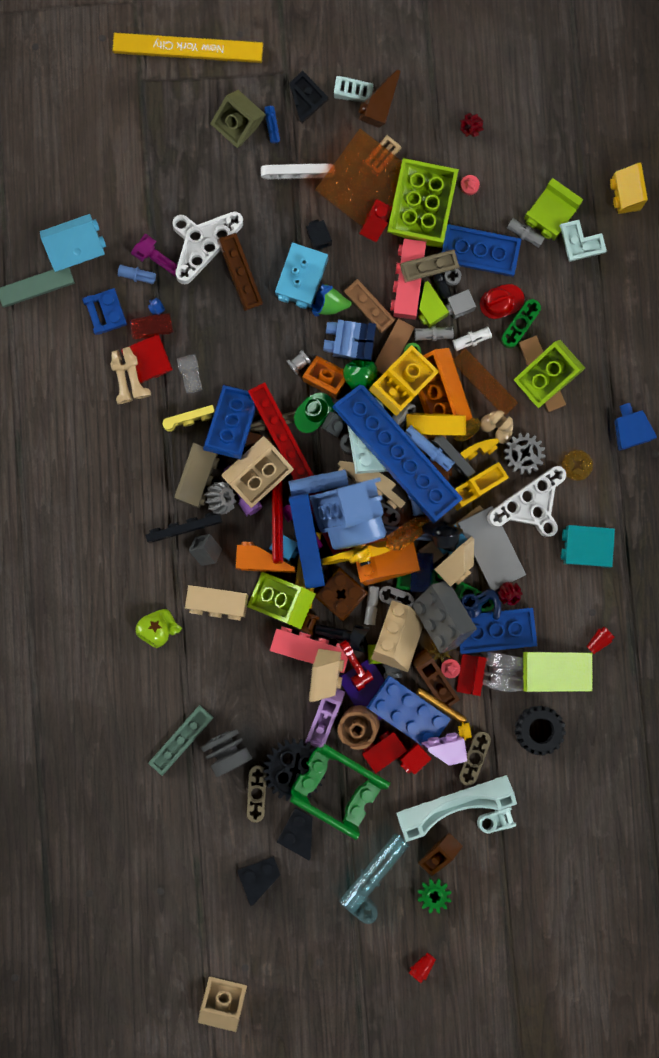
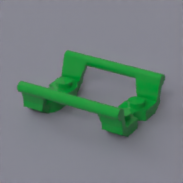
M324 744L322 747H317L308 760L309 771L306 774H300L294 783L290 802L357 840L360 835L358 826L366 815L364 811L365 804L373 803L379 791L388 789L390 782ZM329 759L338 760L368 778L364 784L356 789L345 809L346 815L342 823L312 806L307 798L308 793L317 788L326 773Z

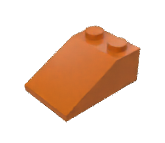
M412 534L387 537L366 543V545L399 537H409L410 543L370 557V564L360 566L359 564L361 563L357 561L356 565L360 582L367 586L421 571Z
M242 542V545H237V570L295 573V567L284 561L282 564H274L272 554L258 546H254L253 542Z

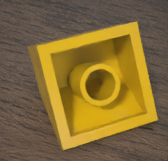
M637 163L614 173L612 179H610L611 190L615 192L613 203L614 207L618 209V214L640 211L648 200L642 164Z

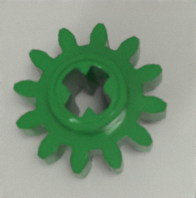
M429 878L428 885L422 882L424 890L418 889V893L422 894V896L417 899L419 902L424 901L421 907L425 909L428 906L429 913L436 909L439 914L440 907L447 909L445 902L452 901L447 897V895L452 893L451 890H445L448 884L443 883L440 885V878L436 880V883H433V880ZM434 891H437L439 898L432 900L430 893L434 894Z

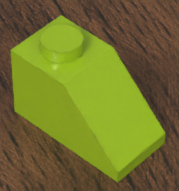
M426 281L418 318L428 328L447 317L449 311L429 281Z

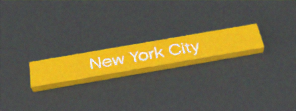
M114 33L112 51L117 54L262 63L263 42Z

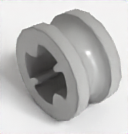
M459 269L448 271L444 274V281L450 286L457 285L461 280ZM451 272L458 276L455 278V281H451V278L448 279Z

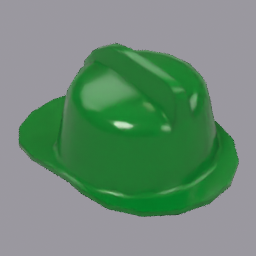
M322 392L307 397L295 411L294 423L297 429L304 433H311L318 429L326 420L329 412H333L331 397Z

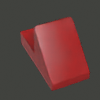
M376 199L359 234L376 243L388 224L387 220L392 212V207Z

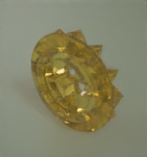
M471 418L469 421L466 420V435H454L455 440L465 441L474 436L481 426L479 419Z
M573 450L564 457L562 467L565 469L568 478L579 481L590 475L593 470V461L589 454L583 450ZM583 459L582 469L577 468L572 471L575 465L574 461L579 462Z

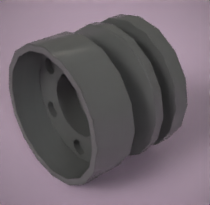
M237 729L226 731L210 739L205 746L201 747L203 752L212 749L213 753L207 755L206 758L216 757L217 761L211 765L216 777L252 759L247 747L237 749L236 746L243 741L242 738L233 741L232 737L239 734Z

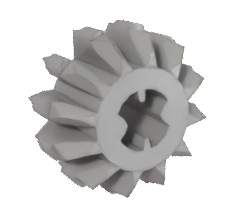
M215 482L207 488L208 492L204 494L207 497L205 503L209 504L208 509L212 510L213 514H227L230 510L234 509V503L237 502L234 499L236 494L233 493V488L228 483Z

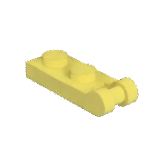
M213 405L172 416L164 419L162 425L166 431L172 432L176 426L183 425V427H187L200 419L202 422L213 419L212 416H214L215 409Z

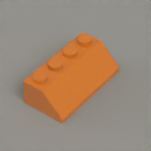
M435 349L423 355L439 371L418 393L424 413L466 416V422L473 420L450 349Z

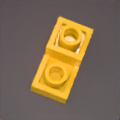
M496 438L478 442L462 451L460 455L465 460L468 458L469 461L478 455L477 450L482 455L486 453L490 455L498 448L496 445L499 443V440Z

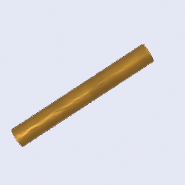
M418 688L416 691V695L461 724L466 722V717L423 689Z

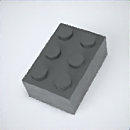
M446 581L432 584L412 604L440 654L456 649L477 630L454 589Z

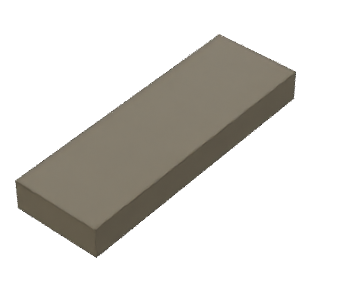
M454 249L400 264L405 283L460 268Z

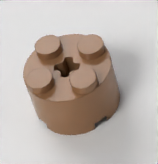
M352 706L344 712L339 722L338 736L344 744L352 749H365L376 738L379 730V719L367 706Z

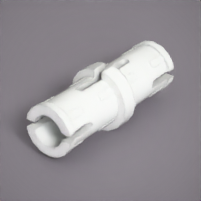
M487 326L475 332L470 331L468 335L452 340L455 350L459 351L471 345L474 347L477 343L492 338V334Z

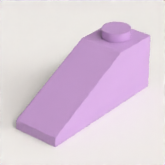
M337 689L335 696L321 700L305 743L310 742V745L315 747H322L326 743L345 691Z

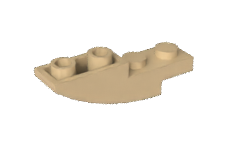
M340 461L338 463V471L346 470L347 477L350 476L354 480L353 484L380 477L381 481L375 483L378 496L383 495L388 499L386 503L393 509L398 508L401 510L406 502L392 491L396 484L380 472L355 474L353 462Z

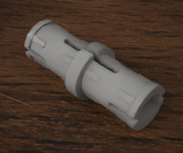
M514 218L507 227V229L520 236L523 241L525 239L537 248L541 246L545 237L533 231L532 227H527Z
M431 326V328H415L414 337L415 341L453 339L454 331L453 327L436 328V326Z

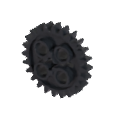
M292 738L291 744L285 739V745L283 746L278 742L277 750L271 748L273 755L266 754L270 760L263 762L268 766V768L262 770L264 773H268L264 780H270L266 786L268 788L274 787L272 789L273 794L279 791L278 798H282L285 795L286 801H289L290 797H292L291 790L299 775L306 774L309 771V767L303 768L301 766V761L304 758L310 759L313 752L317 749L315 746L310 749V742L303 745V739H300L298 744L295 738ZM286 753L292 755V760L289 763H284L282 760L283 755ZM299 753L300 756L296 764V768H298L299 771L294 773L293 784L291 787H289V783L292 778V772L290 771V768H294L296 754ZM281 772L287 773V780L285 782L278 781V775Z

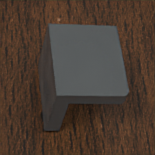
M210 534L195 537L189 549L191 555L201 566L217 563L222 548Z

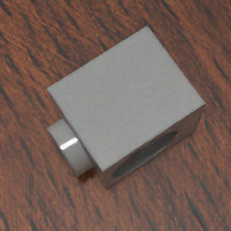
M469 289L447 298V304L445 305L449 311L448 315H452L453 319L475 311L476 308Z

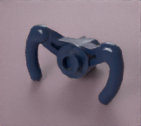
M486 589L483 593L476 596L468 594L460 600L470 618H475L481 613L482 606L491 599L494 604L493 618L495 620L500 618L501 602L493 589Z

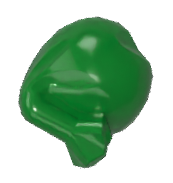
M353 360L346 364L343 370V377L351 390L359 385H364L369 391L370 387L375 383L378 374L376 364L372 361Z

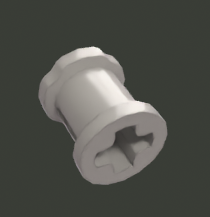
M302 350L291 361H286L296 375L307 364H311L310 359Z

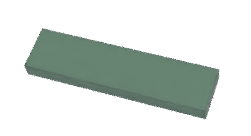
M70 267L56 272L53 269L0 287L2 307L5 308L75 284Z
M199 705L148 764L163 776L214 717Z

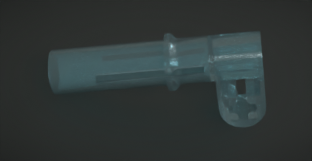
M394 833L366 869L361 870V875L339 900L349 912L365 924L373 923L378 916L377 905L368 896L376 887H380V881L410 846L397 833ZM388 855H390L389 858H388V859L384 862V864L380 867V869L375 873V875H374V876L370 879V881L366 884V886H365L364 888H362V886L367 882V880H368V879L371 877V875L376 871V869H377V868L380 866V864L385 860V858H386ZM365 901V902H366V904H365V910L368 911L369 909H372V910H371V914H372V915H370V914L364 915V914H365V910H364L363 908H362L359 912L356 911V910H357V909L361 906V904Z

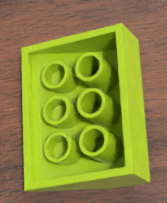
M403 158L387 232L406 239L426 241L427 246L442 248L459 169Z

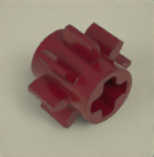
M469 113L465 115L464 119L460 120V130L466 134V137L472 135L474 138L479 135L480 131L484 130L482 127L483 120L478 114L472 116Z
M511 582L503 583L499 588L500 591L497 592L502 604L507 602L508 605L517 604L521 599L520 596L523 594L518 583L512 584Z

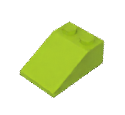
M558 340L524 369L514 381L531 401L540 408L578 376L585 367L561 340Z
M261 572L247 607L301 629L316 593Z

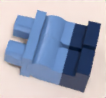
M338 320V323L327 322L326 334L336 335L335 341L325 340L323 351L332 353L333 357L371 361L376 324Z

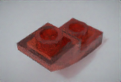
M170 313L130 320L133 339L150 338L153 335L171 334L173 332Z

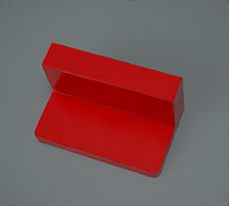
M462 654L457 692L481 696L486 657Z

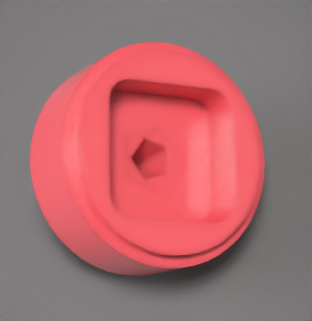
M467 175L462 179L460 187L464 194L474 195L479 190L480 182L476 176Z
M447 659L442 663L441 671L445 677L455 678L460 673V665L454 659Z

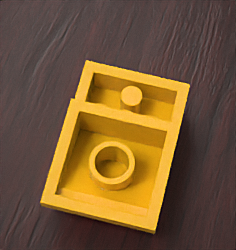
M411 345L370 387L369 391L397 416L439 371Z

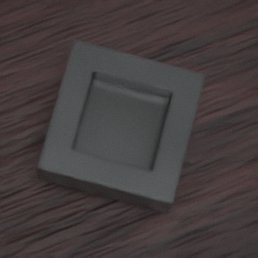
M330 411L321 428L338 438L345 422L339 415Z

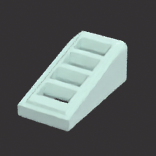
M336 76L334 98L365 102L372 94L374 84ZM341 85H345L344 91H340ZM349 86H352L351 93H348ZM356 87H360L359 95L355 94ZM364 88H367L366 97L363 96Z

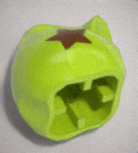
M161 609L141 618L135 629L136 635L154 648H159L168 641L169 635L173 636L179 633L182 627L175 622L169 610Z

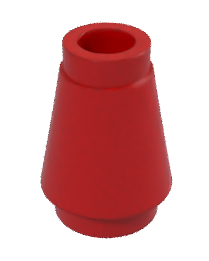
M604 626L602 629H598L586 647L595 654L611 644L615 636Z
M426 953L410 967L411 971L409 974L419 983H422L423 980L426 981L436 959L429 953Z

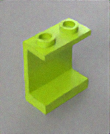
M552 178L536 203L526 213L524 219L527 225L539 229L545 238L555 240L561 232L560 224L567 223L571 219L583 199Z

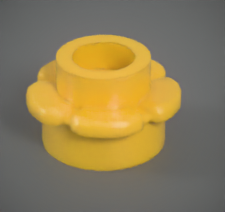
M462 722V726H458L459 735L464 737L466 741V739L472 738L470 723Z

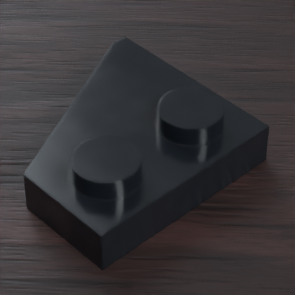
M304 71L289 83L301 123H304L328 101V96Z
M295 808L277 843L310 860L313 817Z
M274 856L237 870L250 906H253L281 875Z

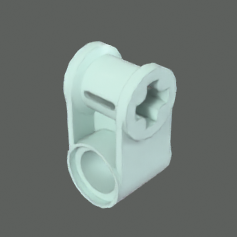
M512 808L495 810L479 816L477 819L478 828L485 833H492L515 827L516 822H513L510 812ZM489 818L491 826L484 829L482 822L484 819Z

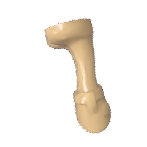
M123 348L125 363L122 362L118 350L112 351L111 369L116 371L120 389L116 397L117 404L131 402L133 398L142 399L151 396V391L148 388H143L138 380L136 371L138 360L131 348ZM125 371H127L129 375V379L132 386V394L128 389Z
M501 410L485 415L480 421V428L484 432H491L497 427L495 439L499 440V444H505L512 438L513 420L510 416L506 418Z

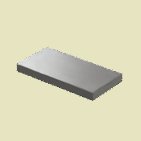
M491 506L458 522V525L463 529V535L467 539L471 536L474 538V558L489 588L495 591L503 583L513 582L525 576L526 573L503 526L493 527L488 523V513L494 509ZM495 515L494 522H500L498 516Z

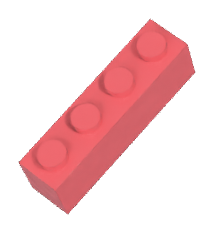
M404 239L403 244H399L398 255L401 256V262H397L395 274H399L398 281H394L393 286L396 300L392 299L390 311H394L393 317L416 320L421 279L405 283L400 264L423 258L425 256L426 241Z
M281 626V630L276 629L270 651L314 664L318 649L342 652L341 660H344V667L341 673H344L348 658L339 643L336 646L329 645V640L318 637L316 641L310 639L311 635L303 632L296 635L292 633L293 629Z

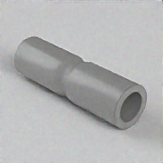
M368 586L364 624L366 625L376 624L380 587Z

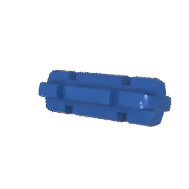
M266 106L264 110L270 142L278 143L280 142L275 109L274 106Z

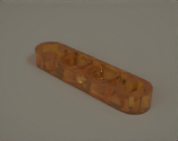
M421 517L411 519L387 535L386 548L390 550L405 548L425 534L422 526L429 522V520Z

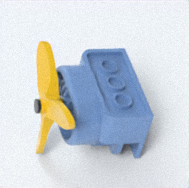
M380 477L309 496L317 526L322 533L328 532L332 548L339 550L355 547V549L321 559L322 565L345 561L355 563L359 561L361 563L359 565L363 566L371 563L369 561L370 557L386 553L410 543L409 537H399L366 545V543L382 539L386 536L381 517L383 515V508L380 500L383 498L382 495L378 496L375 485L376 482L381 481Z

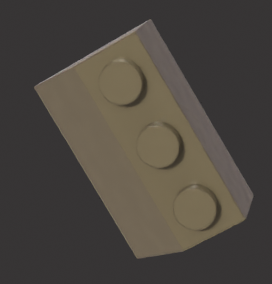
M193 443L174 498L178 502L200 509V506L206 502L207 497L204 494L207 487L212 485L214 477L211 474L213 469H217L220 459L217 458L218 454L204 451L203 446Z

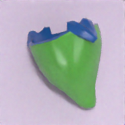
M322 284L318 289L315 305L312 304V313L314 316H319V314H336L349 308L352 302L340 294L333 286Z

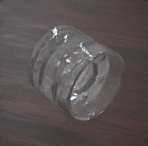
M487 652L485 665L492 667L493 672H484V675L492 676V680H483L482 685L493 690L505 692L522 691L523 687L516 686L515 680L523 682L522 677L516 676V672H523V658Z

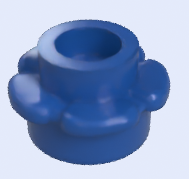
M158 298L149 300L148 308L151 313L160 316L165 311L162 302Z

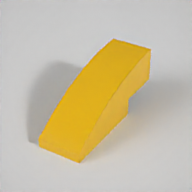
M442 413L406 414V430L412 425L419 433L424 435H466V416Z
M499 462L455 488L463 498L454 506L456 510L466 506L509 478Z

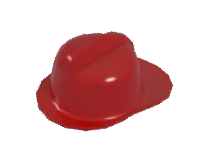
M512 284L491 289L484 293L481 298V311L491 319H499L516 313L524 304V293L519 287Z

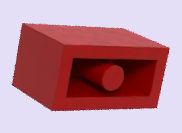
M394 731L383 733L379 736L380 741L376 744L372 742L362 753L375 774L407 752Z
M416 742L400 757L402 761L400 765L408 774L412 772L415 775L432 758Z

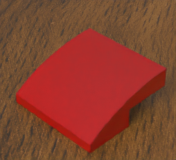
M159 335L128 346L138 360L136 371L140 384L173 370Z

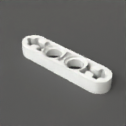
M285 164L264 165L261 167V178L263 179L330 178L334 176V165Z

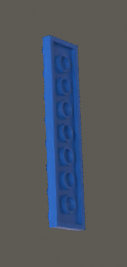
M364 385L357 386L333 405L332 408L433 524L463 499Z

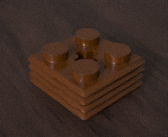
M338 568L325 583V586H322L315 594V598L341 621H344L368 592L346 572ZM338 590H345L346 598L337 599L338 594L336 592Z

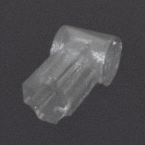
M191 354L176 358L187 394L203 390L198 373L199 366L196 355Z

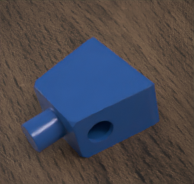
M630 403L619 406L622 417L614 420L619 451L653 441L657 438L643 410L633 413Z

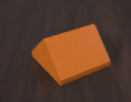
M319 356L315 357L303 375V382L337 399L346 383L343 377L344 369Z

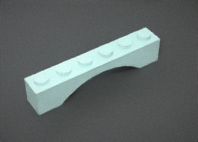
M505 775L409 809H404L396 814L405 841L408 842L425 836L438 821L457 811L471 808H489L499 811L517 803L509 779Z

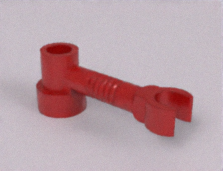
M345 640L339 645L356 671V675L350 679L355 688L360 691L374 678L369 670H363L350 644Z

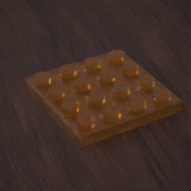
M360 128L315 191L359 225L363 226L376 199L393 207L402 161Z

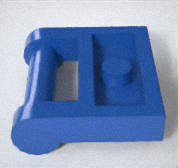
M115 288L82 299L84 305H87L94 326V335L127 325ZM98 301L105 317L106 325H101L94 305Z

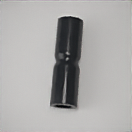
M443 274L431 276L441 301H447V298L451 297V293L444 281Z

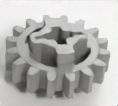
M519 433L518 439L514 436L511 438L513 443H506L509 449H504L503 451L508 454V456L504 457V460H509L507 467L513 466V472L518 469L520 470V475L525 470L527 474H531V469L537 471V465H543L540 459L546 457V455L541 454L545 447L539 446L542 441L536 442L535 435L529 438V433H526L525 437ZM519 442H527L526 445H517ZM533 446L537 451V455L533 453ZM527 447H529L528 450H527V451H528V452H527V455H528V456H526L525 458H523V459L520 461V459L522 458V457H521V456H522V453H521V452H523L524 450L527 449ZM512 451L516 455V462L512 457ZM525 462L533 463L529 466H522Z

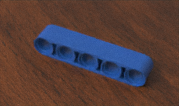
M309 494L289 497L305 587L310 589L325 586Z

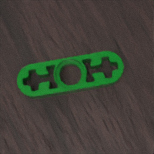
M530 299L526 301L501 338L504 347L514 348L538 316L541 305L537 300ZM535 305L536 312L532 311L528 318L526 313L529 307L527 306ZM518 319L525 320L526 327L524 329H519L516 326ZM513 331L517 332L513 338L515 342L507 343L506 336L510 337Z

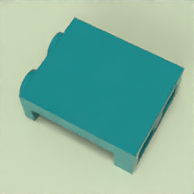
M575 525L566 526V530L563 529L562 541H565V548L561 549V560H564V565L613 567L615 529Z

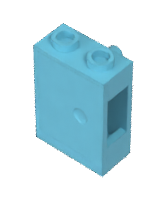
M90 214L40 231L42 243L55 272L105 255L104 247H106L103 236L99 237L97 233L100 230L96 219L92 220Z
M292 242L275 290L278 300L285 303L289 301L294 302L296 306L303 309L311 308L328 261V254Z

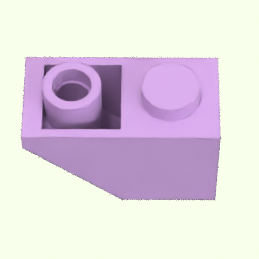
M457 733L446 734V737L442 738L432 737L425 742H421L422 747L449 766L467 761L465 740Z

